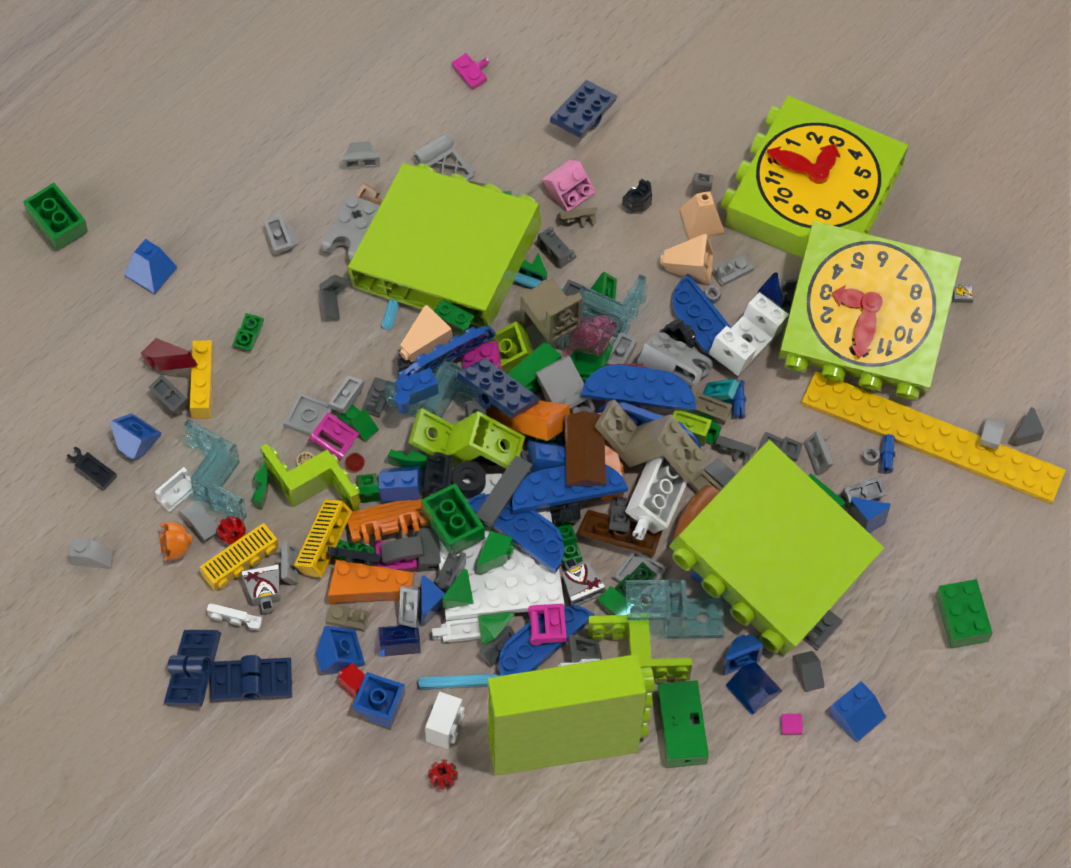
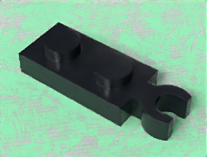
M74 447V452L77 455L71 456L67 454L68 460L71 463H76L74 465L75 469L103 490L117 477L114 471L89 452L83 456L81 450L78 447Z
M328 546V555L345 557L347 562L356 563L358 559L364 560L365 565L376 566V563H381L382 555Z

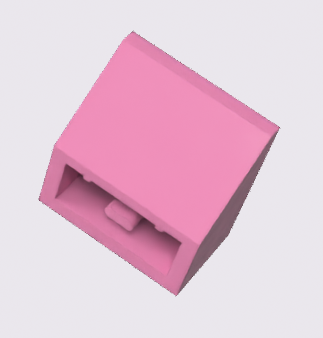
M568 160L541 179L549 195L565 211L572 210L596 192L580 161Z

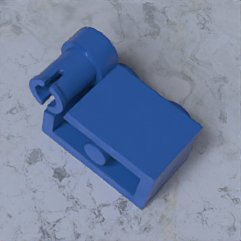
M431 368L395 381L397 411L405 414L404 410H406V413L409 411V404L412 405L439 394L438 382Z

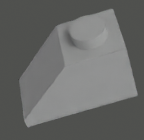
M72 538L69 558L73 566L111 569L114 550L91 539Z

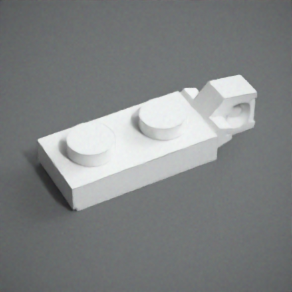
M208 604L207 613L211 619L215 621L227 620L235 626L244 624L250 630L260 631L263 621L262 617L249 615L247 612L220 605Z
M478 618L446 621L445 624H441V628H433L431 632L432 640H443V642L448 643L481 639Z

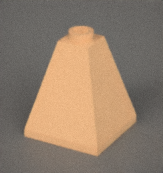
M710 191L695 194L680 208L688 240L703 234L712 237L725 233L715 200Z
M700 235L664 250V255L660 257L661 266H664L668 272L682 277L689 274L694 281L707 286L710 285L714 252L708 235Z
M426 305L402 341L399 353L404 360L409 359L411 362H414L419 355L423 353L427 355L440 344L443 346L449 343L448 341L453 338L452 330Z

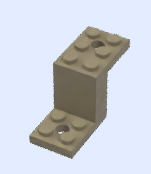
M553 278L548 281L544 280L537 287L528 289L521 295L520 324L524 328L535 324L550 344L581 327L583 298L579 292L575 295L566 296Z
M613 399L608 402L595 425L597 430L629 467L664 456L684 481L688 483L693 480L705 457L702 450L671 414L637 427L622 407Z

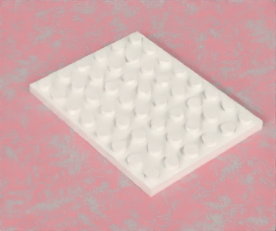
M504 473L486 475V485L482 493H485V495L490 494ZM470 476L463 478L465 483H471L474 480ZM550 507L535 510L552 523ZM482 523L485 527V539L460 551L466 553L465 569L468 570L474 604L445 609V616L447 621L474 618L479 615L528 612V607L531 605H564L559 569L556 573L552 572L512 543L515 546L512 557H508L506 564L483 574L477 573V562L489 532L499 533ZM439 539L441 557L439 569L441 571L448 557V551Z

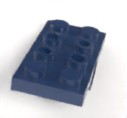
M585 80L551 116L550 122L581 138L590 128L595 129L598 126L602 115L616 101L617 95Z
M486 358L458 372L457 379L477 393L478 402L483 408L488 409L494 405L510 418H514L539 403L537 395Z
M218 630L183 631L177 655L170 656L167 664L168 671L171 674L164 701L167 706L202 707L221 632Z
M246 655L241 660L214 661L211 671L212 702L292 698L291 657L261 659L257 655Z

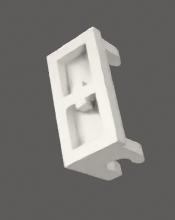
M183 467L155 491L157 501L171 513L198 490L199 487L195 478H191L187 469Z

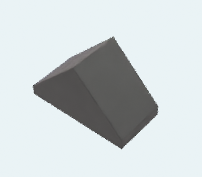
M695 173L692 197L695 194L711 192L714 175Z
M1031 407L1014 439L1013 446L1017 447L1042 439L1044 430L1035 408Z
M575 635L569 636L568 650L571 663L579 662L581 659L602 660L599 641Z
M808 651L793 655L805 692L824 688L821 661L815 653Z

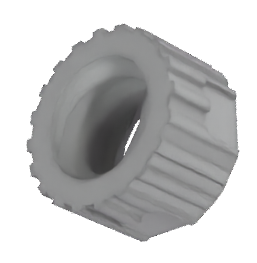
M714 285L705 289L704 294L712 304H716L721 297L720 289ZM709 293H715L717 296L711 297Z
M872 446L867 447L862 456L864 463L871 466L876 465L880 459L879 450ZM871 453L875 456V458L871 459L867 456V454Z

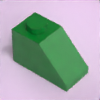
M492 531L489 532L477 562V573L483 574L506 564L508 557L513 556L515 546L512 545V537Z

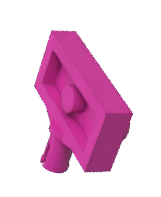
M465 53L452 62L454 69L472 90L487 81V77L481 71V68L489 64L486 57L476 63Z

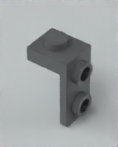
M332 275L319 284L324 317L334 321L340 319L336 294L349 286L348 279Z

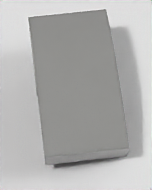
M987 417L979 444L998 450L1005 423Z
M196 501L179 511L188 526L194 528L202 542L217 533V525Z

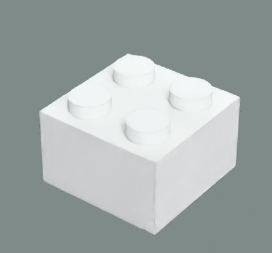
M439 692L425 727L426 742L446 749L450 748L451 743L455 744L458 732H456L458 725L462 726L465 718L463 714L465 707H462V699Z

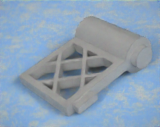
M442 134L413 152V157L417 164L422 163L430 167L434 165L442 166L441 174H443L444 167L454 168V174H456L457 169L464 170L468 174L465 176L467 180L474 178V168L470 163L466 164L452 146L454 142L449 135ZM453 155L456 159V165L445 163V159Z

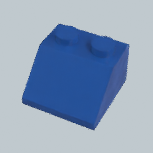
M527 440L528 461L533 464L530 472L533 473L543 469L566 465L565 444Z
M421 466L382 469L379 473V492L382 502L420 500Z
M366 672L352 709L372 723L391 729L405 696V684Z
M862 681L836 701L829 713L856 742L860 741L886 719V715L876 696Z

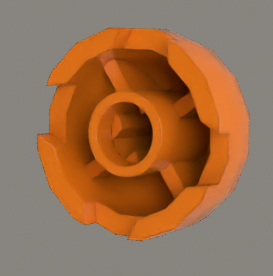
M161 522L160 527L163 528V533H159L161 553L165 552L166 554L163 560L173 561L180 559L188 551V545H192L191 534H187L186 528L180 523Z

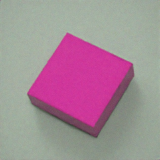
M781 714L782 735H802V714Z

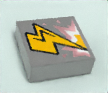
M955 283L953 290L954 302H973V283Z

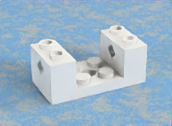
M759 292L748 303L745 313L731 329L726 326L715 337L709 354L739 376L782 331L789 314ZM743 338H748L751 342L749 343Z

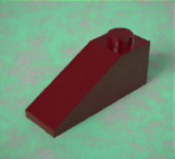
M155 338L141 352L145 359V365L150 369L155 368L159 371L193 368L198 365L189 351L158 338Z

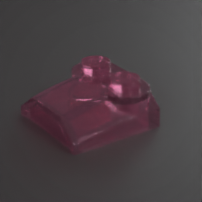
M606 315L583 317L581 327L575 329L570 334L569 349L602 356L617 327L616 322L609 320Z

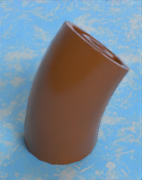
M706 485L689 500L679 517L673 541L720 492L717 488Z

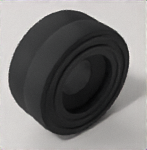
M461 462L452 470L451 485L456 483L465 498H473L481 494L485 488V471L475 462ZM470 476L474 480L471 483H465L463 478Z

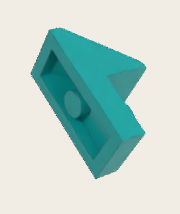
M736 379L708 382L703 394L731 404V399L736 394L739 382Z

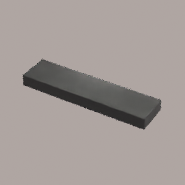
M518 456L514 457L476 514L482 523L491 528L494 526L512 499L516 489L533 468V464Z

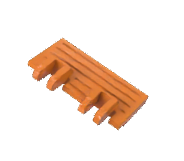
M422 497L420 500L395 501L352 511L347 522L352 541H360V537L363 536L365 544L369 543V535L374 534L377 541L381 540L380 532L383 535L398 532L399 528L402 529L403 535L408 534L407 526L413 525L415 532L420 531L418 523L421 526L429 524V521L422 513Z

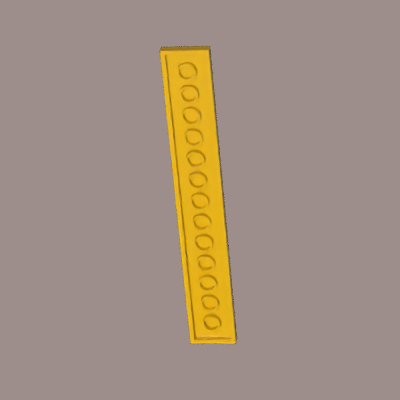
M815 371L801 405L883 437V435H886V439L887 434H891L895 437L894 442L1049 504L1053 503L1066 469L1002 444L999 445L998 450L979 444L980 435L843 381L829 380L822 377V373Z

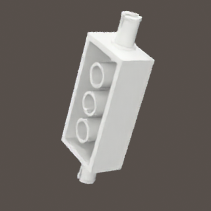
M664 456L647 461L625 510L627 514L638 521L632 535L636 536V539L639 540L645 538L647 530L657 533L668 528L687 484Z

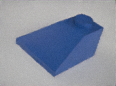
M145 239L134 251L125 272V277L155 295L175 272L177 266L160 247Z
M133 413L114 419L110 423L118 450L123 452L127 458L133 460L144 456L162 434Z
M325 626L323 628L316 653L321 672L336 674L351 663L357 668L365 665L355 629Z
M743 634L734 639L725 657L722 671L724 676L760 662L763 645L754 635L749 634L745 636Z

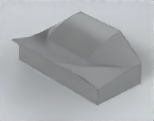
M370 141L350 142L347 151L343 155L344 170L380 167L379 152L374 149Z
M281 215L263 221L269 242L275 254L292 249L294 245L299 243L294 227L285 223Z
M620 332L616 339L609 341L613 349L607 366L627 365L636 347L637 339Z

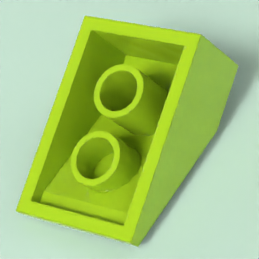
M514 322L497 331V337L486 342L489 343L496 340L499 343L502 371L505 373L510 372L534 351L527 330L518 322Z

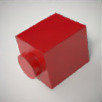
M351 663L339 672L338 681L339 685L356 699L365 674Z

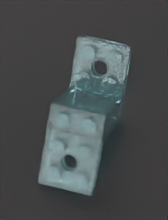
M639 274L624 303L582 286L579 291L583 298L581 324L584 323L616 338L620 332L627 334L631 326L630 321L632 319L635 320L639 312V305H643L647 295L645 293L648 287L646 285V277ZM575 330L557 340V349L564 351L567 345H571V339Z
M443 360L434 375L438 382L439 394L415 404H409V411L406 414L416 418L417 411L423 408L442 418L457 392L478 401L477 393L457 379L458 372L463 370L453 362ZM388 380L384 386L385 403L397 409L395 403V382L393 383Z
M187 419L184 423L187 443L194 449L199 448L203 450L207 455L190 478L194 497L200 502L205 501L209 503L216 511H223L228 516L239 517L244 521L247 517L244 499L222 488L240 463L237 445Z
M686 580L625 581L627 620H663L664 639L724 638L722 598L687 599ZM648 596L652 602L644 604L641 602V598ZM704 614L709 620L701 622L698 620V616Z

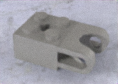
M347 194L323 240V251L332 253L337 246L349 247L348 255L351 261L380 205Z
M657 332L644 344L637 361L638 364L649 369L671 372L684 380L689 386L697 385L701 378L712 370V361L708 357L662 332ZM704 363L706 369L698 367L697 364ZM689 374H694L695 379H691Z

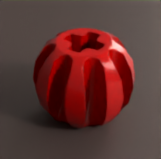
M227 516L226 519L220 520V525L217 526V534L222 542L232 545L246 534V527L239 517Z
M441 759V763L435 761L431 765L432 769L428 770V778L431 779V785L433 787L439 786V790H445V786L453 787L455 785L454 781L458 779V772L455 771L456 766L452 762L447 764V760Z

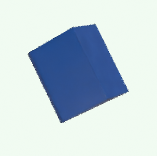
M852 497L848 514L870 534L886 523L891 504Z
M421 576L420 626H425L443 608L442 598L445 593L429 578Z

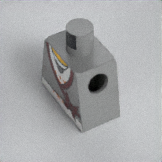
M575 559L565 562L564 565L567 571L562 574V582L570 607L572 605L580 606L600 597L605 592L606 587L588 563L578 566Z
M279 565L241 571L252 605H261L263 613L273 612V603L280 601Z

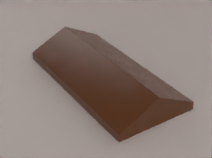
M581 411L565 416L567 487L606 486L604 437L595 427L601 414Z
M592 510L587 511L579 531V536L653 556L657 552L662 531L652 533L650 530H647L645 538L639 540L636 539V536L632 535L637 522L630 521L628 532L609 529L610 515Z

